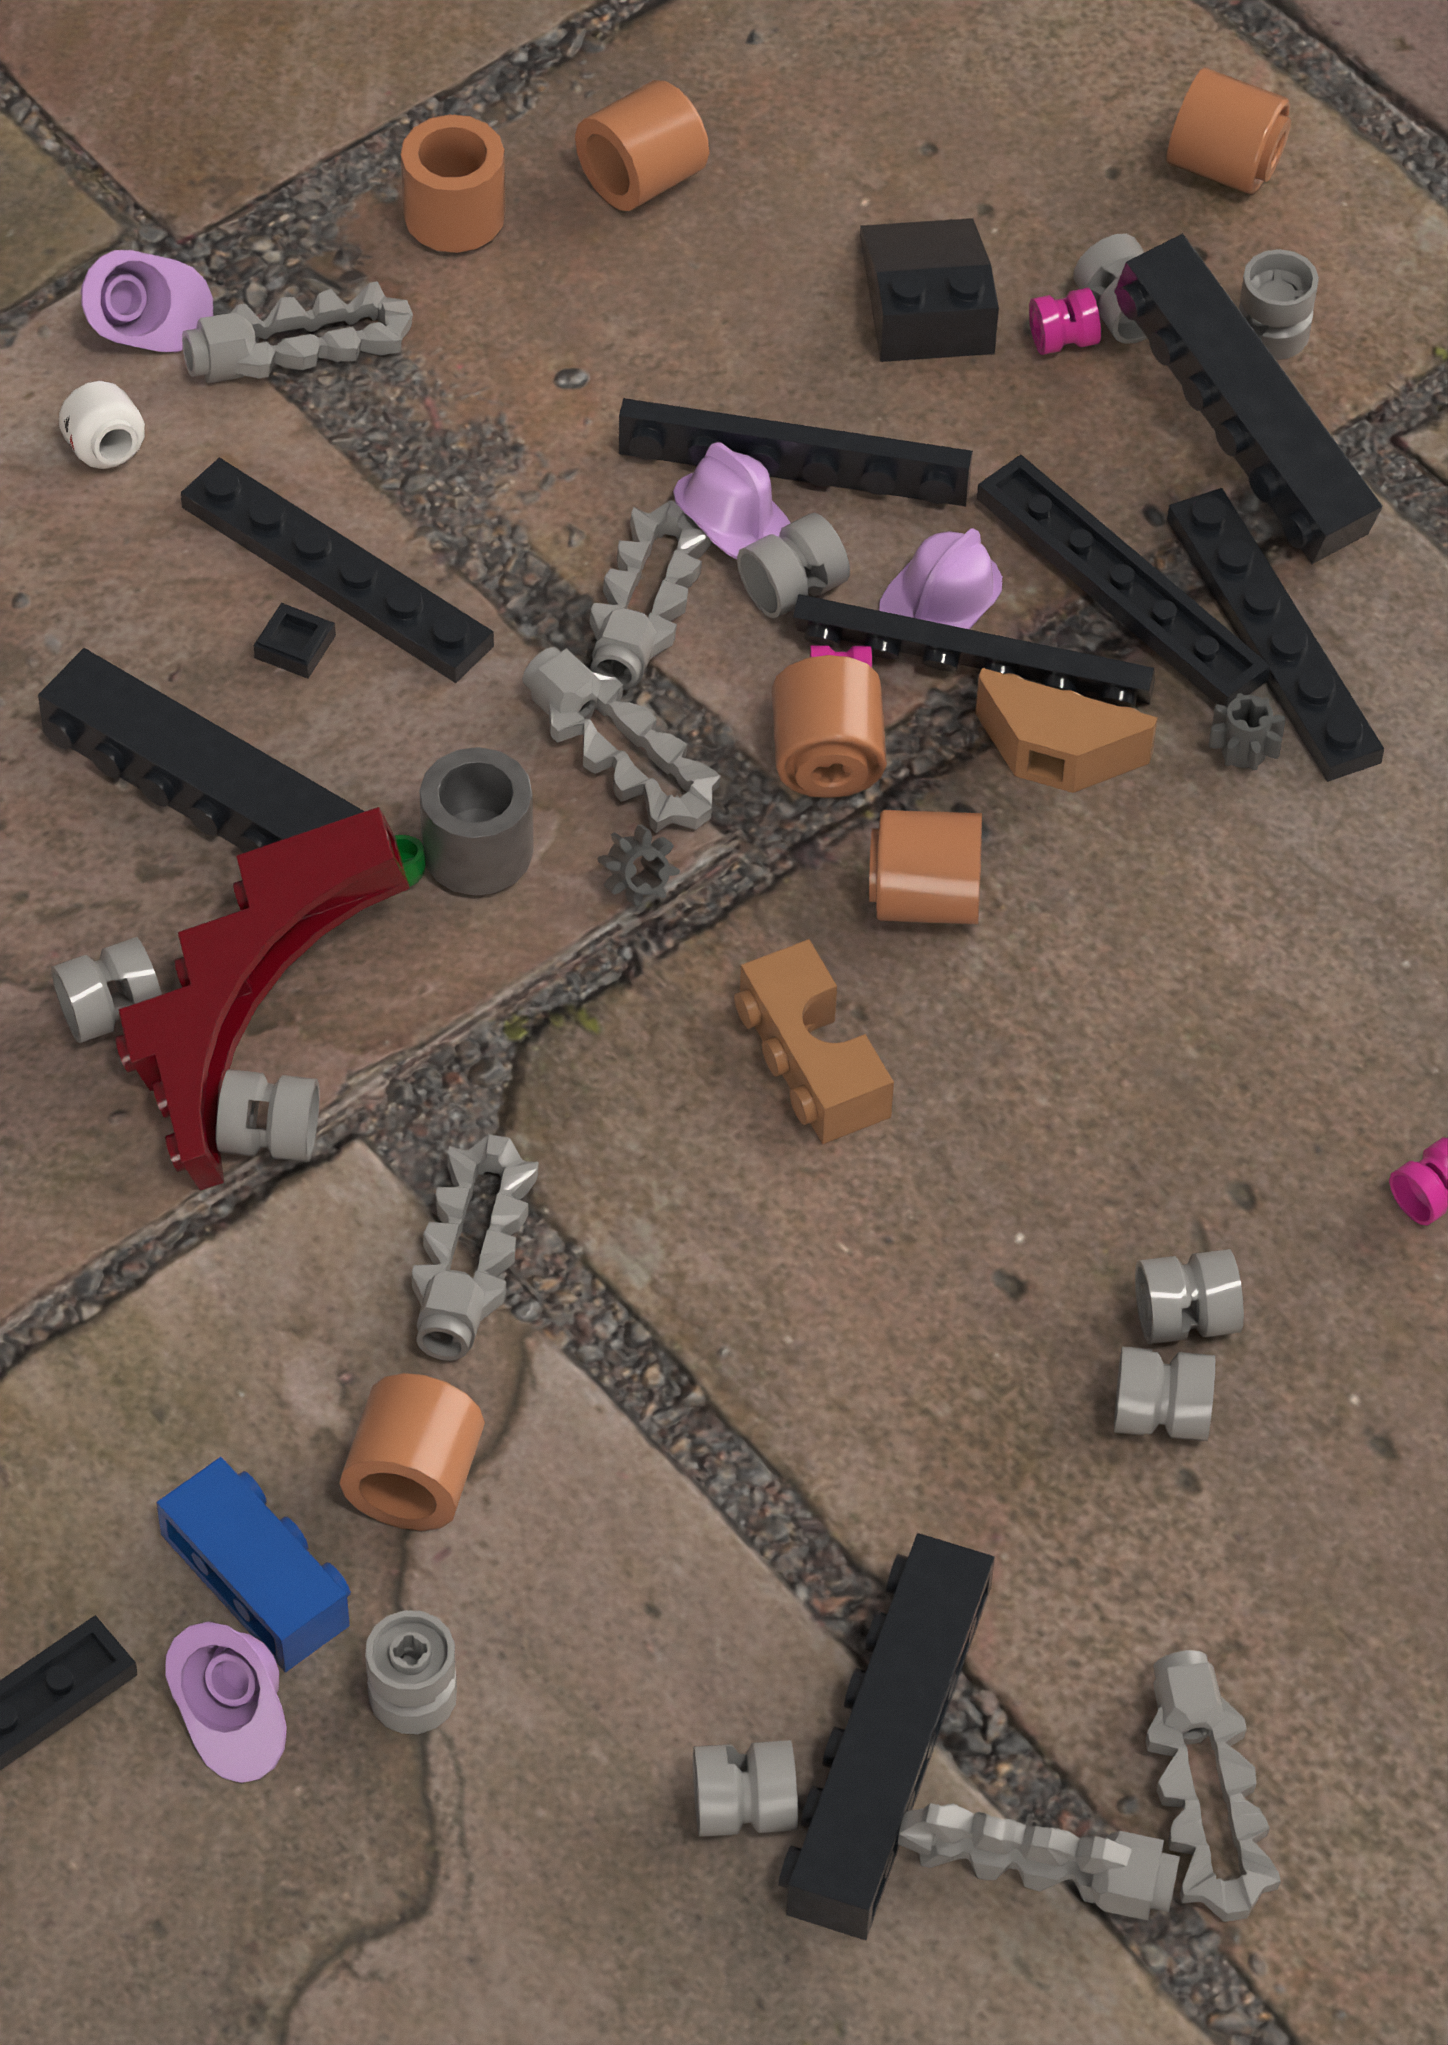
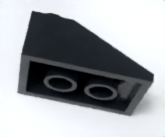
M973 218L860 226V238L880 362L995 354L999 305L991 262Z

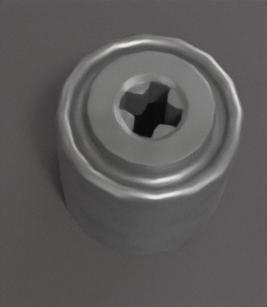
M481 747L459 749L439 758L426 771L419 790L421 835L427 869L437 882L452 891L474 896L497 893L515 884L528 870L533 855V798L528 774L518 761L501 751Z

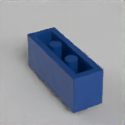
M219 1457L156 1502L161 1536L244 1628L267 1646L274 1655L276 1663L285 1673L350 1626L347 1597L350 1596L351 1592L344 1577L331 1563L326 1562L322 1566L307 1551L308 1543L298 1526L286 1516L279 1520L266 1506L267 1500L262 1489L247 1472L243 1471L237 1474L222 1457Z

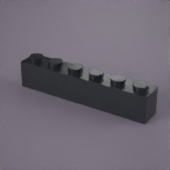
M1182 233L1127 261L1114 290L1121 311L1128 319L1134 320L1148 338L1155 358L1162 365H1167L1182 385L1183 394L1189 405L1193 409L1201 411L1212 426L1221 449L1228 456L1234 457L1244 470L1256 497L1262 502H1267L1282 523V528L1288 541L1295 548L1301 549L1310 563L1314 564L1368 535L1383 505Z
M83 648L38 694L43 732L56 746L66 750L73 749L93 761L96 767L105 775L112 778H122L139 788L154 804L161 807H171L188 817L203 833L222 837L237 846L242 853L365 812L86 648Z
M920 1533L916 1534L909 1556L897 1554L886 1587V1593L894 1595L888 1614L877 1610L868 1632L865 1650L873 1652L867 1671L858 1668L854 1670L847 1689L844 1708L852 1710L845 1729L834 1726L825 1749L822 1766L831 1770L824 1789L813 1785L804 1806L801 1826L809 1828L802 1848L792 1845L789 1847L781 1869L778 1885L788 1889L787 1916L865 1941L867 1940L900 1847L898 1845V1836L905 1812L912 1811L987 1602L992 1585L995 1556Z

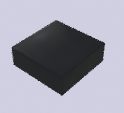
M281 603L253 645L254 657L309 679L336 637L335 623Z

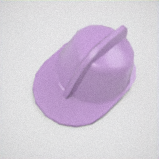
M114 250L100 256L88 269L81 287V305L87 322L100 336L124 345L157 352H179L183 350V331L196 329L199 318L213 316L212 294L206 280L193 267L177 260L138 251Z
M720 442L713 443L708 448L705 457L698 463L694 473H690L678 480L673 491L675 503L701 528L716 546L727 555L736 559L740 549L770 534L779 537L781 528L790 524L786 515L772 501L770 476L764 465L751 456L733 452Z
M974 528L969 529L965 534L949 531L937 533L921 543L912 560L888 585L880 599L879 611L971 629L1001 594L1002 575L996 563L990 559L985 547L981 544L979 532Z
M204 1622L187 1627L173 1639L166 1654L165 1676L193 1744L204 1763L220 1777L239 1783L259 1780L276 1767L285 1749L287 1726L282 1705L277 1696L279 1669L275 1657L262 1641L250 1634L237 1632L227 1625Z

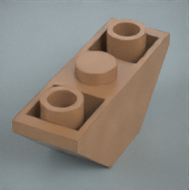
M982 668L978 679L975 714L1016 777L1074 793L1150 763L1153 755L1158 717L1141 713L1131 707H1119L1087 698L1071 690H1059L1027 681L1015 674H1003Z

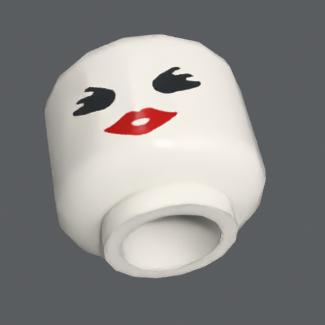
M96 381L82 385L65 399L59 412V427L65 440L77 457L90 467L107 469L125 463L140 449L145 436V424L139 410L126 392L113 383Z

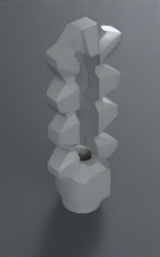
M378 281L369 283L348 305L332 289L319 293L313 309L305 311L295 297L280 298L264 322L259 319L247 304H239L231 313L199 318L196 329L183 331V355L190 376L204 375L207 384L243 378L244 376L258 379L269 377L274 363L285 368L303 371L304 369L315 367L318 357L327 358L335 362L356 361L360 351L379 356L401 352L402 339L411 329L413 313L407 300L386 297ZM369 316L373 321L378 320L377 323H371L359 331H355L354 327L327 331L323 337H317L313 334L285 338L273 346L268 342L256 343L255 337H260L265 340L274 333L305 328L310 332L316 331L324 324L345 321L349 325L356 324L361 318Z
M670 500L651 513H645L633 507L630 520L633 542L619 540L617 550L619 570L610 568L604 577L603 593L609 604L593 603L591 608L590 626L597 640L592 653L591 671L617 678L623 684V690L635 687L641 681L650 659L673 645L677 624L671 621L685 613L688 588L692 586L701 574L702 561L698 559L702 557L712 544L709 537L684 513L675 501ZM664 534L676 536L678 540L677 549L673 553L667 568L666 577L661 583L652 612L649 613L648 618L642 612L627 609L635 587L639 584L646 560L650 557L654 540L657 537L662 538Z
M549 647L534 657L525 669L522 681L530 689L532 700L549 715L551 737L558 743L578 735H583V767L596 774L613 766L615 769L613 790L620 802L644 795L649 825L655 833H658L671 823L696 830L711 819L712 793L720 787L721 776L706 764L685 758L687 744L669 733L656 732V718L647 707L629 702H620L623 696V684L617 678L592 672L567 648L560 652L556 647ZM597 709L603 716L608 715L620 732L637 747H643L648 757L667 775L671 773L676 778L679 786L687 793L680 798L678 795L676 797L672 795L667 796L660 789L658 782L654 778L646 777L632 763L625 751L617 750L596 730L590 720L594 710Z
M488 1134L469 1150H461L449 1146L447 1166L454 1187L436 1188V1210L442 1222H429L423 1233V1247L433 1264L414 1265L412 1270V1288L421 1304L417 1322L418 1334L416 1341L423 1352L437 1359L457 1360L464 1357L473 1347L480 1322L501 1306L505 1300L506 1281L497 1276L515 1263L516 1237L511 1235L518 1232L526 1221L528 1203L520 1199L528 1194L537 1181L539 1162L522 1160L511 1139L508 1137ZM486 1171L498 1173L502 1179L501 1187L496 1197L490 1227L486 1232L478 1269L475 1271L474 1278L466 1272L450 1270L457 1242L462 1233L469 1200H471L475 1180L478 1178V1175L483 1176Z
M1195 1650L1171 1653L1160 1658L1153 1666L1156 1678L1153 1685L1158 1712L1147 1731L1145 1743L1148 1752L1173 1757L1159 1779L1156 1791L1162 1805L1183 1808V1811L1173 1820L1168 1838L1169 1850L1193 1855L1181 1887V1902H1202L1223 1922L1247 1919L1260 1896L1265 1892L1278 1890L1281 1880L1279 1872L1271 1859L1256 1844L1268 1835L1270 1828L1260 1808L1244 1798L1254 1793L1256 1787L1255 1767L1231 1747L1244 1739L1247 1730L1245 1719L1221 1696L1214 1666L1208 1662L1205 1653ZM1208 1736L1211 1747L1215 1752L1216 1769L1223 1799L1228 1809L1231 1835L1234 1847H1236L1241 1876L1235 1880L1223 1881L1222 1878L1216 1879V1874L1213 1872L1211 1852L1206 1842L1201 1819L1200 1803L1195 1793L1186 1745L1201 1743Z
M930 1803L925 1808L905 1812L898 1836V1845L920 1854L921 1866L932 1868L957 1859L967 1858L978 1879L996 1880L1006 1870L1016 1869L1019 1870L1024 1886L1039 1892L1062 1881L1072 1879L1083 1901L1096 1903L1099 1908L1106 1912L1143 1920L1149 1919L1151 1908L1169 1912L1180 1856L1162 1853L1164 1840L1124 1831L1113 1832L1106 1838L1088 1835L1078 1838L1071 1832L1062 1829L1026 1826L1016 1820H1002L982 1812L974 1814L954 1803L943 1806Z

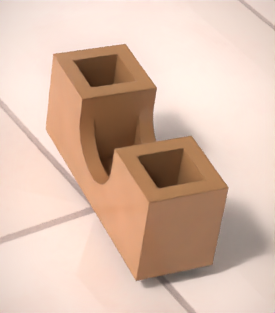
M810 939L742 964L740 992L735 993L734 1000L739 1017L745 1027L748 1029L755 1027L763 1041V1055L770 1071L775 1077L783 1075L790 1087V1100L798 1120L803 1125L810 1123L821 1143L825 1144L891 1118L894 1081L866 1034L841 1043L824 1042L810 1034L818 1028L835 1022L837 985Z

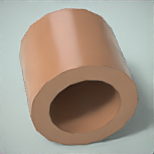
M1204 67L1194 78L1177 115L1167 150L1168 164L1249 195L1254 194L1259 190L1263 182H1267L1270 179L1283 153L1291 127L1289 100L1281 95Z
M653 80L588 116L577 125L575 134L577 155L583 171L593 188L608 204L622 211H631L695 175L706 166L709 157L708 136L701 117L692 102L681 90L667 81Z
M449 114L430 118L415 126L404 139L401 151L403 216L408 231L421 244L443 252L460 253L475 250L492 241L502 229L506 213L505 152L500 136L487 123L470 116Z
M834 655L806 658L787 666L776 676L771 688L776 768L780 780L792 791L809 797L836 798L851 796L866 790L881 779L887 766L882 688L878 673L867 663L851 657Z
M881 811L879 828H872L869 870V902H876L878 920L978 924L982 813Z
M407 1373L384 1377L372 1386L339 1483L344 1496L364 1514L379 1522L400 1529L432 1530L442 1528L453 1521L485 1424L480 1407L465 1392L448 1382L436 1378Z

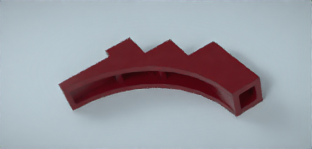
M380 807L237 855L242 880L233 883V888L241 911L178 932L183 957L175 959L174 962L182 988L118 1009L124 1034L116 1036L115 1041L122 1064L128 1073L135 1070L138 1072L149 1091H154L163 1117H171L174 1133L165 1136L171 1161L177 1172L187 1170L200 1191L224 1183L221 1153L217 1150L216 1142L220 1092L225 1073L231 1067L235 1049L259 1004L286 969L323 935L363 909L410 889L396 837Z

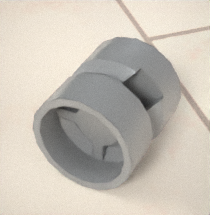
M1114 234L1092 245L1080 257L1074 268L1073 279L1079 289L1089 288L1092 291L1097 303L1099 316L1114 338L1124 344L1137 343L1148 338L1134 320L1128 319L1123 314L1118 305L1114 290L1125 263L1145 251L1135 237L1128 234Z
M1281 249L1264 251L1254 256L1245 266L1239 311L1275 360L1290 358L1300 353L1308 344L1319 281L1315 266L1306 257L1293 251Z
M815 512L782 527L779 537L774 534L767 535L740 549L737 555L739 573L749 596L755 605L772 619L795 609L798 594L806 596L810 594L814 597L822 595L846 582L850 576L849 560L840 537L832 525L823 516Z
M138 937L103 948L100 959L94 961L87 955H83L51 967L58 1001L66 1022L78 1043L113 1032L116 1020L120 1019L118 1009L162 995L152 963ZM115 980L119 992L111 995L106 982Z
M228 1069L222 1082L216 1127L217 1150L220 1153L255 1156L263 1147L268 1148L275 1159L309 1162L314 1150L319 1116L320 1087L318 1079L282 1075L275 1084L268 1083L264 1073ZM259 1101L269 1102L266 1129L256 1128Z
M1230 1249L1192 1254L1185 1265L1176 1256L1137 1261L1135 1267L1137 1309L1142 1332L1148 1344L1185 1340L1191 1329H1196L1202 1337L1241 1333L1244 1319L1242 1287L1238 1266Z
M1122 1347L1117 1379L1114 1433L1152 1434L1158 1424H1164L1170 1438L1207 1441L1213 1406L1215 1355L1178 1352L1170 1364H1164L1158 1352H1152V1349Z
M404 1610L388 1615L374 1626L366 1640L365 1659L368 1676V1697L374 1716L385 1727L401 1734H421L436 1729L449 1718L456 1705L455 1643L450 1630L439 1618L423 1611Z
M791 1740L751 1743L745 1754H739L732 1744L693 1746L694 1798L699 1837L738 1834L744 1823H751L758 1833L797 1830V1786Z

